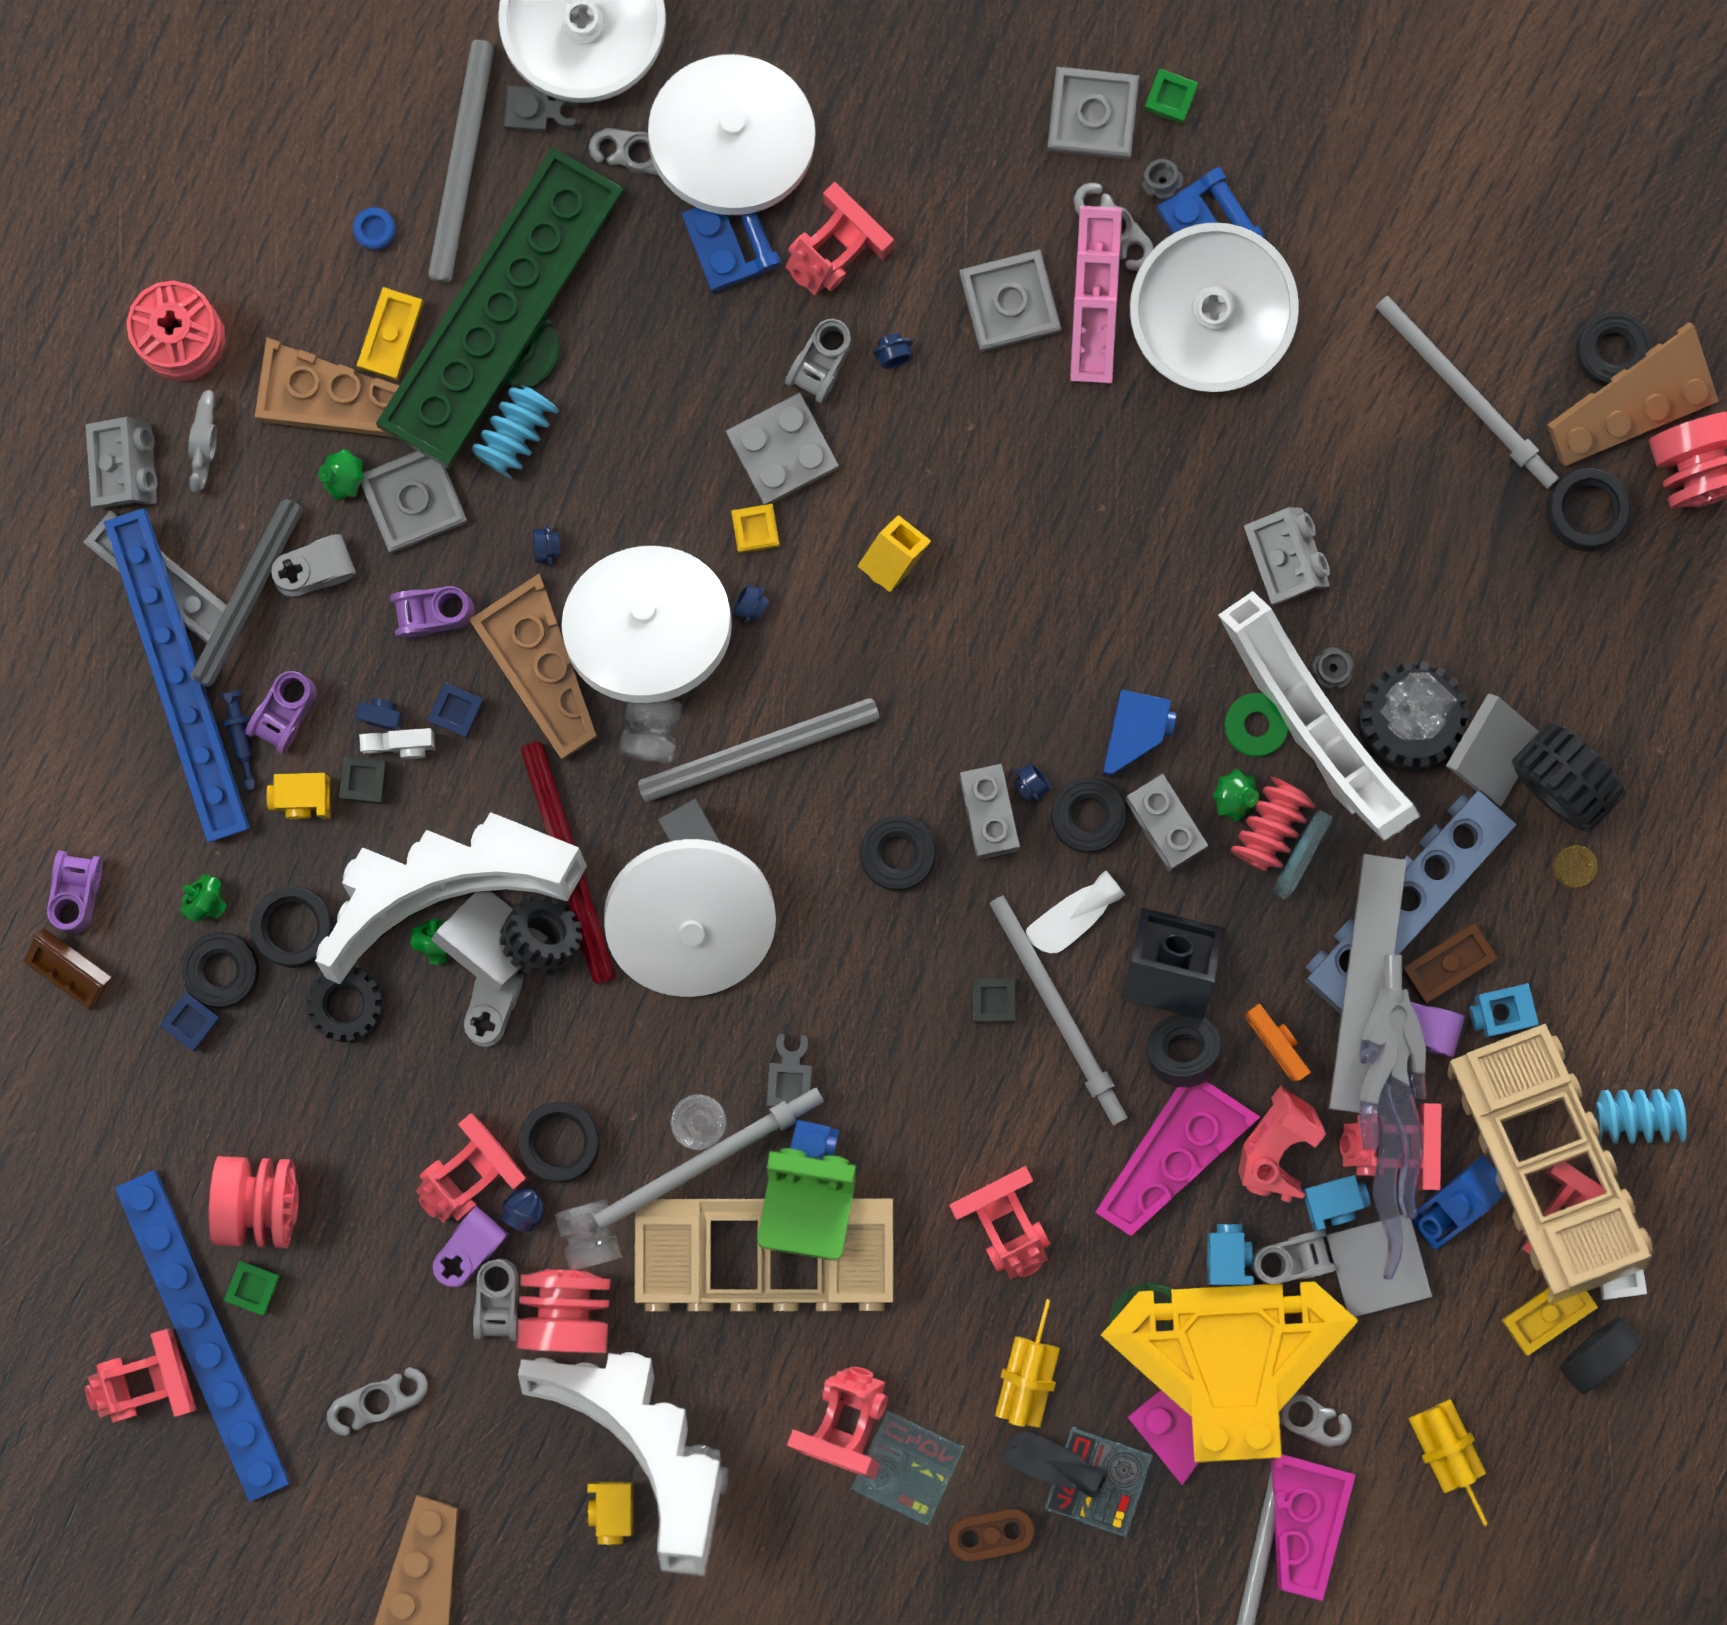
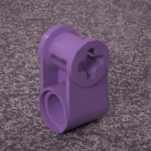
M455 586L427 590H407L390 595L391 603L396 605L399 628L395 630L396 638H415L434 632L466 627L470 623L469 619L474 616L475 608L472 600ZM460 598L463 602L460 614L453 618L445 617L443 613L445 603L449 599Z
M286 671L280 674L264 701L251 717L246 728V735L250 737L257 735L276 746V751L284 755L296 739L302 722L315 702L317 692L313 681L295 671ZM293 681H301L304 685L303 697L297 702H288L285 697L286 687ZM269 723L280 729V733L267 727V724Z
M61 850L56 854L52 870V886L47 916L49 921L63 933L78 935L90 926L96 893L102 877L103 859L100 856H93L92 859L68 856L66 851ZM68 904H77L79 907L78 918L70 924H63L60 919L62 909Z
M1410 1002L1422 1029L1426 1051L1454 1058L1465 1016L1452 1011L1430 1006L1426 1007Z
M476 1206L465 1217L452 1234V1238L436 1256L433 1262L435 1277L440 1283L448 1287L457 1288L465 1285L482 1264L486 1263L508 1237L509 1232ZM458 1257H461L463 1261L460 1264V1268L464 1271L462 1276L451 1275L447 1279L444 1276L447 1268L443 1265L444 1261L447 1258L455 1261Z

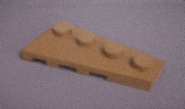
M1688 322L1677 330V335L1663 345L1659 343L1645 353L1646 357L1630 369L1620 371L1611 378V383L1595 394L1590 393L1548 424L1561 464L1567 466L1718 402L1701 344L1693 324Z
M266 337L255 419L257 422L393 437L379 429L376 422L399 386L377 377L374 379L357 373L355 369L341 364L338 366L317 358L314 354L281 345L279 341Z
M537 574L469 619L562 761L598 738L540 574Z
M421 1495L416 1496L374 1625H449L459 1508Z

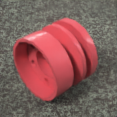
M178 281L159 282L143 290L131 304L126 321L128 339L146 365L162 378L177 382L196 380L210 372L221 359L226 342L224 325L205 295L192 285ZM173 320H177L181 327L174 328L173 335H169L165 327L172 326Z
M1727 412L1708 415L1683 423L1649 439L1648 442L1656 466L1659 468L1677 466L1679 471L1662 482L1664 489L1668 490L1684 486L1683 490L1667 498L1670 509L1702 507L1727 499Z
M217 1157L212 1173L209 1201V1229L212 1245L243 1246L249 1228H254L257 1247H267L271 1229L274 1247H289L293 1227L297 1221L299 1190L296 1183L293 1160L280 1159L274 1178L272 1159L263 1158L257 1172V1177H252L248 1158Z
M545 1269L529 1275H521V1286H537L540 1289L539 1297L520 1296L519 1303L538 1308V1317L518 1320L517 1348L606 1353L608 1324L589 1319L590 1310L609 1307V1300L590 1299L591 1289L610 1290L611 1279L601 1278L588 1271Z

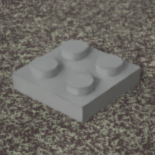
M800 393L726 431L734 450L764 505L772 504L839 469L837 461Z

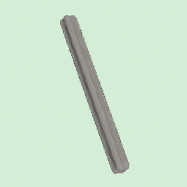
M474 40L471 44L428 273L430 279L436 282L449 283L452 280L495 50L493 44L488 41Z
M868 698L649 776L638 782L641 796L645 802H650L872 723L879 719L878 709L874 700Z

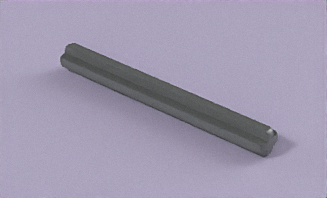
M285 499L280 502L194 667L191 678L200 685L209 687L214 684L271 574L274 561L281 555L303 512V508L294 501Z

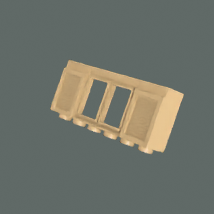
M1546 1024L1450 1060L1447 1074L1450 1081L1457 1079L1463 1092L1461 1101L1464 1111L1467 1115L1472 1114L1480 1131L1478 1138L1480 1147L1484 1154L1490 1153L1497 1169V1185L1501 1192L1507 1191L1515 1209L1513 1213L1515 1226L1518 1231L1524 1230L1532 1248L1530 1253L1532 1264L1536 1271L1542 1270L1550 1288L1547 1300L1551 1305L1646 1269L1651 1258L1650 1253L1653 1252V1247L1644 1228H1638L1632 1215L1635 1213V1207L1630 1194L1626 1189L1620 1190L1614 1175L1617 1174V1167L1611 1153L1608 1150L1602 1151L1596 1138L1600 1135V1131L1595 1117L1591 1112L1585 1113L1579 1098L1582 1097L1581 1087L1576 1076L1573 1073L1568 1074L1562 1061L1565 1059L1563 1047L1556 1035L1551 1037ZM1563 1099L1580 1140L1519 1163L1501 1122ZM1587 1153L1605 1194L1543 1217L1526 1180V1176Z
M655 1199L635 1211V1303H645V1311H670L671 1303H688V1311H713V1303H730V1311H756V1303H773V1311H799V1302H816V1311H842V1302H859V1311H885V1302H893V1199L852 1200L842 1257L836 1261L818 1258V1289H771V1250L763 1249L758 1244V1289L711 1290V1221H758L759 1232L765 1199Z

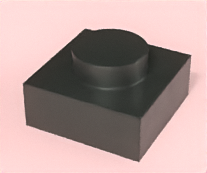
M344 756L339 798L341 800L383 804L387 761Z
M1015 978L972 979L973 1022L1016 1021Z

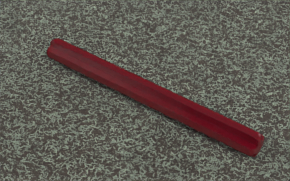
M540 741L528 743L521 747V753L546 833L551 837L575 846L544 746ZM583 873L569 897L568 903L570 910L576 915L574 922L579 921L581 925L578 933L582 934L581 945L592 980L595 984H603L613 980L615 972Z

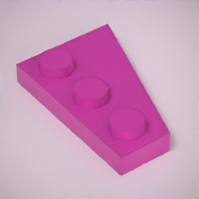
M1281 1454V1458H1271L1278 1588L1323 1601L1355 1474Z

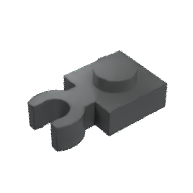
M508 86L505 130L547 133L548 122H555L560 128L565 130L577 128L576 119L564 118L561 112L565 107H578L579 102L561 99L551 101L549 95L534 87Z
M778 1035L776 1048L782 1056V1064L769 1063L766 1106L774 1107L782 1101H785L787 1104L811 1090L812 1066L800 1065V1058L808 1050L809 1044L806 1035H801V1045L798 1050L793 1052L788 1051L784 1047L785 1035Z

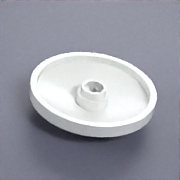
M500 0L499 30L503 46L512 65L534 88L546 95L564 101L594 102L611 98L626 91L636 84L652 67L661 50L665 36L666 12L664 0Z
M719 55L696 61L681 69L666 82L657 95L651 109L648 126V144L653 164L659 176L678 197L708 212L742 215L771 207L783 200L799 185L812 160L815 143V123L805 95L798 85L783 71L756 58L742 55Z
M1204 223L1190 226L1175 232L1163 240L1152 250L1140 267L1133 284L1130 299V318L1133 333L1139 348L1150 364L1159 373L1176 384L1205 392H1222L1237 389L1256 381L1269 372L1288 349L1295 333L1299 312V300L1294 277L1277 249L1251 230L1226 223Z
M640 546L625 549L611 554L594 564L580 577L572 588L565 603L562 616L564 644L568 657L577 673L586 683L602 694L632 703L665 701L678 697L697 687L711 675L721 662L729 645L732 629L728 598L714 572L692 555L662 546Z
M686 839L655 846L634 858L624 867L609 890L604 909V924L607 943L614 959L633 980L662 994L695 997L725 990L737 984L754 971L771 946L775 932L776 915L769 884L762 872L750 859L733 848L720 843Z

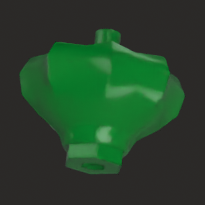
M347 448L337 453L327 454L325 463L320 466L317 474L322 482V490L330 493L336 501H341L346 497H355L359 486L365 480L362 473V460L354 457Z
M1237 768L1228 775L1218 778L1217 788L1212 795L1217 803L1218 815L1227 816L1233 822H1239L1244 816L1253 814L1254 806L1258 803L1260 796L1256 788L1255 777L1245 775Z
M203 874L197 881L192 882L190 886L186 884L183 887L182 891L186 894L181 898L182 905L179 909L181 917L197 922L207 917L219 919L225 912L227 904L221 899V882L217 877Z
M433 918L411 930L412 939L410 944L412 949L424 954L429 959L430 964L441 965L447 962L448 953L431 940L435 932L446 922L445 920L438 921V919Z

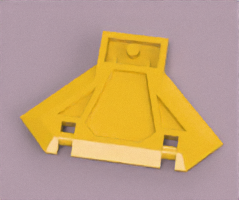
M1300 1282L1301 1296L1284 1297L1282 1283L1171 1290L1172 1303L1154 1304L1153 1291H1139L1101 1336L1192 1417L1195 1463L1281 1458L1279 1411L1358 1322L1352 1314L1316 1282ZM1302 1313V1323L1285 1324L1284 1314ZM1173 1320L1174 1331L1156 1332L1155 1321Z

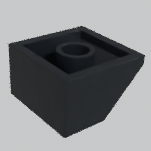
M1142 908L1126 970L1121 999L1204 1020L1215 982L1224 928Z

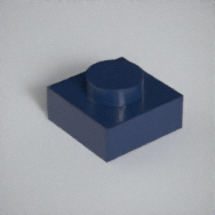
M444 682L427 721L467 739L484 700Z
M372 698L370 704L359 702L355 719L361 724L390 731L402 730L405 716L400 711L395 710V703Z
M185 992L159 1026L191 1051L196 1052L221 1018L196 1000L191 994Z

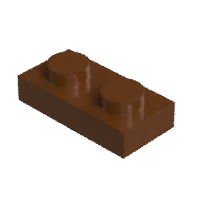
M1473 923L1409 963L1402 970L1423 1003L1426 1004L1495 961L1498 957L1476 923Z

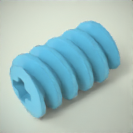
M521 385L523 390L517 388L509 389L508 395L514 404L508 402L500 403L499 409L505 418L499 416L491 417L490 423L496 432L482 431L481 437L487 446L480 444L472 446V451L478 459L510 479L512 477L506 471L508 467L518 470L523 468L515 457L517 453L527 456L532 454L531 450L524 443L526 439L536 442L541 440L540 436L533 429L535 425L546 428L550 426L549 422L542 415L544 411L555 414L559 412L553 403L524 385Z
M1654 1089L1651 1091L1649 1099H1647L1643 1090H1635L1631 1100L1626 1090H1618L1614 1100L1608 1090L1600 1092L1594 1108V1117L1600 1131V1135L1596 1137L1599 1144H1601L1604 1132H1609L1612 1143L1617 1144L1621 1132L1624 1131L1630 1143H1635L1638 1131H1643L1647 1143H1652L1655 1131H1660L1664 1143H1669L1672 1131L1676 1130L1680 1141H1685L1687 1132L1686 1110L1680 1092L1677 1089H1669L1666 1098H1664L1660 1089Z

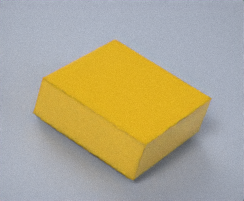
M773 504L731 511L738 554L780 547Z

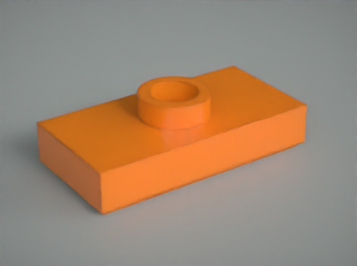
M1260 1003L1244 1014L1246 1021L1291 1082L1296 1083L1311 1073L1293 1049L1298 1043L1284 1024L1277 1027Z

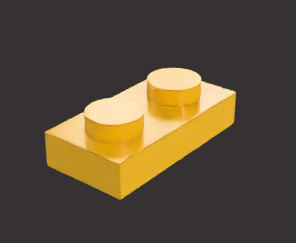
M382 288L357 363L358 369L399 381L424 305L422 299Z
M1548 1287L1501 1319V1321L1525 1356H1528L1598 1308L1587 1291L1550 1305L1547 1300V1294L1550 1289Z

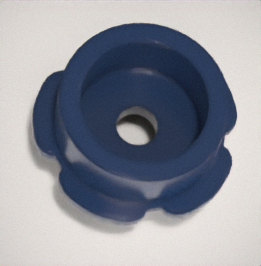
M900 333L890 334L877 342L879 347L873 352L875 359L880 361L883 369L895 368L913 358L910 348L913 345V341L909 338L903 339Z
M545 525V529H533L535 563L547 562V565L551 566L552 558L560 557L559 533H550L549 525Z
M746 584L738 596L732 613L743 618V624L748 623L751 618L758 621L764 613L769 601L768 598L763 596L764 587L756 588Z
M1029 763L1021 770L1018 767L1015 769V774L1018 778L1013 781V784L1018 792L1027 801L1035 798L1037 801L1042 802L1044 800L1043 795L1051 789V786L1040 770L1032 763Z

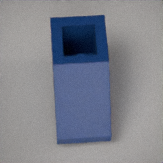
M1484 1155L1459 1172L1410 1214L1412 1224L1434 1250L1489 1211L1507 1192L1500 1191L1496 1182L1497 1170Z

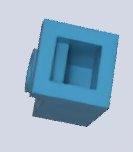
M1529 983L1477 995L1474 997L1476 1005L1469 1006L1474 1030H1483L1484 1038L1539 1025ZM1496 1005H1502L1506 1008L1507 1017L1505 1020L1500 1021L1493 1016V1008Z
M1355 1175L1302 1189L1305 1192L1304 1200L1313 1231L1325 1229L1323 1220L1330 1218L1332 1226L1355 1220L1354 1211L1371 1206L1365 1183H1357Z
M1217 1224V1233H1207V1285H1253V1276H1245V1267H1252V1242H1244L1243 1224Z

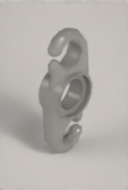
M606 128L595 133L590 139L589 152L595 162L601 163L604 160V156L599 149L600 143L605 139H611L616 144V151L607 157V162L610 165L621 164L634 173L659 176L652 158L642 164L635 163L629 158V150L634 144L639 142L648 144V133Z
M1084 184L1076 191L1074 205L1079 216L1080 206H1085V196L1090 193L1100 194L1102 192L1100 184ZM1103 194L1101 196L1099 207L1122 208L1113 203L1110 195ZM1122 208V220L1126 224V231L1121 235L1119 259L1124 260L1127 257V249L1130 245L1139 244L1144 249L1143 257L1140 260H1128L1125 265L1128 270L1139 271L1145 259L1152 252L1153 243L1132 219L1130 213Z
M211 390L204 391L198 401L195 421L191 426L188 454L189 459L193 460L190 488L195 494L200 493L206 485L210 464L216 449L217 428L216 424H213V409L216 406V399Z
M409 1367L405 1369V1376L413 1379L417 1384V1390L413 1395L407 1396L400 1391L402 1375L395 1373L388 1380L368 1384L336 1399L327 1411V1423L330 1429L341 1436L349 1435L350 1428L339 1423L337 1419L338 1413L342 1408H349L354 1412L355 1419L352 1427L354 1430H360L368 1423L385 1420L421 1403L428 1392V1382L425 1375L415 1368ZM374 1389L383 1390L389 1397V1406L382 1414L371 1413L365 1404L367 1394Z
M1296 1392L1279 1411V1423L1288 1430L1326 1447L1343 1445L1349 1440L1352 1433V1423L1348 1415L1341 1414L1338 1417L1341 1425L1340 1433L1337 1436H1328L1324 1431V1424L1327 1420L1336 1416L1335 1410L1323 1407L1312 1398ZM1300 1401L1306 1402L1313 1412L1312 1420L1303 1427L1294 1426L1288 1417L1290 1407Z

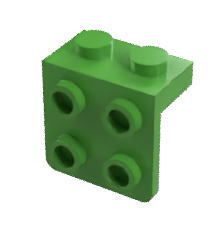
M781 1149V1153L770 1151L767 1165L768 1184L757 1237L759 1246L763 1249L833 1261L840 1259L843 1254L856 1184V1166L849 1165L847 1159L838 1156H824L823 1160L807 1158L806 1153L796 1149Z

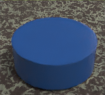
M372 207L361 211L356 216L353 223V233L361 247L368 251L377 252L388 248L392 244L396 236V226L388 212L381 208Z

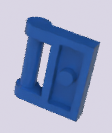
M1220 167L1213 169L1197 182L1164 201L1156 209L1172 234L1198 224L1217 223L1201 196L1211 191L1233 225L1251 230L1265 238L1259 226L1254 227L1224 182L1227 177Z
M697 207L682 213L683 220L712 293L774 270L782 264L776 251L772 252L757 212L740 215L757 257L755 260L747 263L744 260L727 215L708 212Z

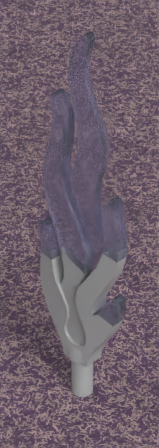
M1385 955V989H1379L1376 1004L1364 1029L1359 1059L1362 1064H1370L1362 1085L1359 1101V1118L1364 1149L1376 1150L1379 1135V1153L1374 1174L1373 1196L1387 1238V1259L1383 1277L1391 1280L1397 1271L1402 1257L1404 1240L1396 1198V1178L1400 1159L1398 1201L1405 1218L1415 1219L1417 1217L1414 1198L1423 1144L1420 1118L1414 1099L1425 1100L1427 1097L1425 1085V1041L1420 1023L1410 1003L1408 989H1402V955Z

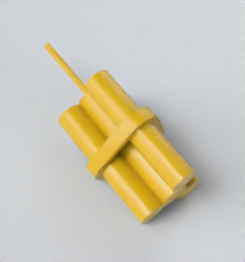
M1046 1299L1036 1342L1015 1336L1007 1369L1003 1368L1000 1377L1004 1381L995 1416L1008 1419L1009 1423L1025 1427L1027 1424L1033 1427H1040L1049 1391H1054L1056 1382L1052 1381L1060 1348L1040 1343L1051 1301L1049 1299Z
M1445 1400L1426 1411L1408 1418L1425 1452L1421 1456L1425 1464L1430 1463L1443 1492L1447 1493L1457 1487H1466L1483 1525H1487L1488 1523L1470 1488V1484L1476 1482L1477 1478L1485 1475L1486 1471L1472 1444L1475 1438L1472 1432H1466L1452 1400Z

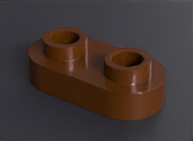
M1005 1509L965 1517L958 1520L952 1526L949 1533V1545L952 1552L964 1561H978L1013 1554L1025 1550L1031 1544L1034 1537V1526L1030 1517L1018 1509ZM1010 1522L1017 1523L1021 1529L1020 1534L1016 1538H1008L1004 1534L1006 1524ZM966 1531L976 1532L979 1537L977 1544L972 1547L964 1545L962 1535Z

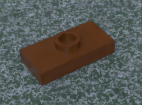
M45 928L35 935L23 961L90 1011L99 1004L111 979L108 974Z

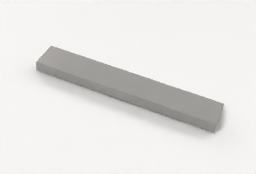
M1364 854L1362 857L1329 1109L1373 1115L1374 1104L1360 1101V1095L1374 1054L1375 1045L1362 1041L1367 1021L1376 1004L1379 989H1385V955H1394L1407 860Z

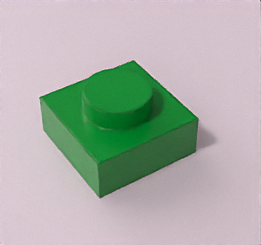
M1159 68L1144 111L1183 125L1198 82Z
M239 1260L224 1301L266 1316L281 1275Z

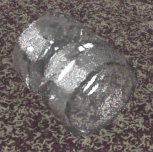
M670 699L653 703L628 702L625 719L630 723V727L623 730L619 754L639 760L673 763L677 739L671 733L672 730L679 728L683 704Z
M701 1094L691 1095L679 1101L672 1112L670 1120L672 1133L677 1141L686 1148L699 1152L706 1151L720 1143L726 1136L728 1129L727 1114L723 1107L713 1098Z
M608 1199L554 1214L560 1237L568 1239L569 1242L564 1251L571 1271H578L623 1257L618 1235L610 1232V1226L600 1230L593 1218V1215L609 1206Z

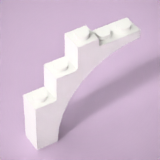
M1252 591L1220 613L1218 616L1255 684L1276 705L1295 742L1314 759L1333 796L1351 814L1356 812L1384 841L1417 819L1419 814L1414 805L1375 763L1322 692L1288 639L1272 609Z
M491 812L484 824H480L475 829L471 839V847L426 830L420 842L414 843L411 847L406 865L362 847L357 858L348 863L343 875L342 884L351 899L346 901L340 908L337 924L330 936L325 937L320 943L315 961L325 978L341 984L358 958L383 933L419 910L441 900L467 893L503 889L537 892L568 901L587 865L578 847Z
M626 1352L621 1355L609 1354L606 1369L599 1368L591 1363L568 1365L559 1364L548 1358H537L534 1361L521 1359L518 1377L523 1395L556 1401L585 1413L609 1429L634 1454L648 1476L659 1504L661 1521L658 1553L661 1570L705 1575L722 1482L719 1461L700 1454L683 1457L688 1431L685 1409H679L669 1403L649 1405L654 1383L651 1358H645L633 1352Z

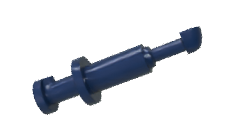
M241 690L220 694V697L226 700L230 720L222 721L223 727L229 726L236 759L242 762L245 780L241 781L242 786L245 790H252L256 785L249 762L253 754L249 736L245 733L247 728L246 722L250 721L251 718L250 716L242 717L238 696L242 695Z

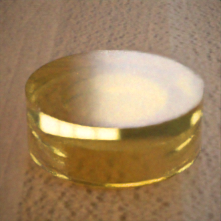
M1571 845L1564 848L1556 855L1553 862V872L1556 879L1568 888H1580L1589 884L1594 879L1598 868L1595 855L1588 848L1581 845Z

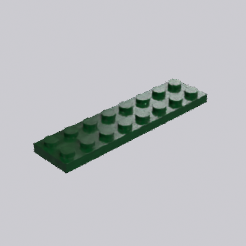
M552 147L376 422L377 427L450 469L623 196L624 189Z

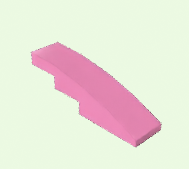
M1080 206L1070 381L1112 383L1122 208Z

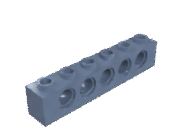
M1479 790L1470 798L1463 793L1447 811L1452 816L1449 822L1442 829L1435 824L1419 841V844L1424 848L1414 860L1408 855L1403 859L1407 860L1403 889L1411 890L1416 895L1417 906L1414 911H1404L1400 908L1394 955H1399L1517 825ZM1465 827L1472 832L1474 842L1471 848L1463 849L1454 843L1453 831L1455 828ZM1437 858L1443 862L1446 869L1443 879L1433 880L1426 875L1424 865L1427 859ZM1352 918L1333 936L1339 943L1332 951L1327 954L1321 949L1305 967L1311 974L1304 982L1340 1014L1342 1013L1347 973L1340 968L1339 958L1343 952L1350 951L1354 924Z

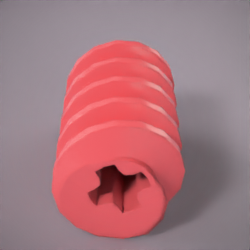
M1271 776V780L1277 787L1266 786L1262 791L1269 802L1258 801L1254 806L1255 810L1262 817L1249 816L1246 820L1248 826L1254 832L1241 831L1238 835L1246 847L1233 846L1230 850L1231 853L1241 860L1268 872V867H1283L1284 864L1275 856L1277 852L1290 854L1291 848L1283 841L1284 838H1299L1300 835L1291 826L1292 823H1307L1308 820L1299 811L1300 808L1314 809L1316 806L1304 792Z

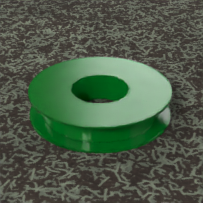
M1250 693L1240 697L1231 705L1225 718L1224 726L1228 741L1238 752L1251 757H1262L1273 753L1281 746L1288 733V727L1276 705L1263 693ZM1258 713L1267 719L1269 728L1266 734L1255 737L1246 731L1244 722L1250 714Z

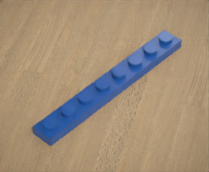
M142 508L104 521L207 842H214L250 830L205 687L191 678V673L197 662L148 511Z
M153 1170L115 1187L249 1502L291 1484L157 1171Z

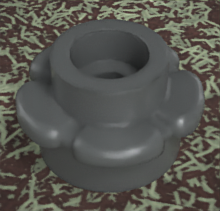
M1158 159L1151 162L1143 174L1145 178L1142 183L1144 191L1150 196L1156 195L1158 199L1173 197L1175 191L1181 189L1183 185L1182 173L1178 172V167L1167 159ZM1165 178L1166 182L1160 183L1159 180Z
M1327 648L1323 650L1321 656H1317L1313 661V673L1317 674V682L1325 688L1331 689L1334 686L1341 688L1346 686L1352 679L1353 659L1348 653L1342 652L1339 648ZM1330 665H1336L1337 671L1331 672L1329 669Z

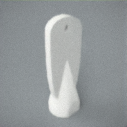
M1106 870L1099 875L1093 885L1082 888L1066 897L1033 922L1026 930L1027 938L1031 944L1044 952L1058 953L1088 930L1104 913L1109 904L1119 901L1126 894Z

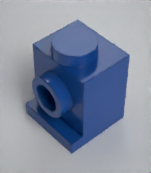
M797 1120L790 1149L806 1153L807 1158L823 1160L824 1156H834L840 1130Z

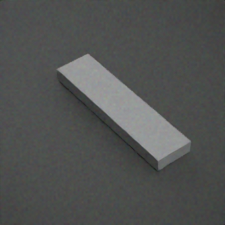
M110 510L83 543L119 571L104 525V521L118 517ZM161 552L184 625L207 643L227 605Z

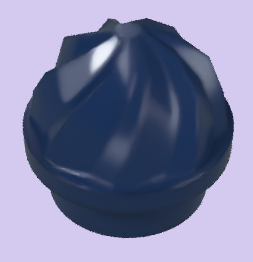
M532 1189L514 1190L502 1204L504 1213L501 1219L515 1229L532 1232L535 1225L542 1222L543 1202L540 1196Z

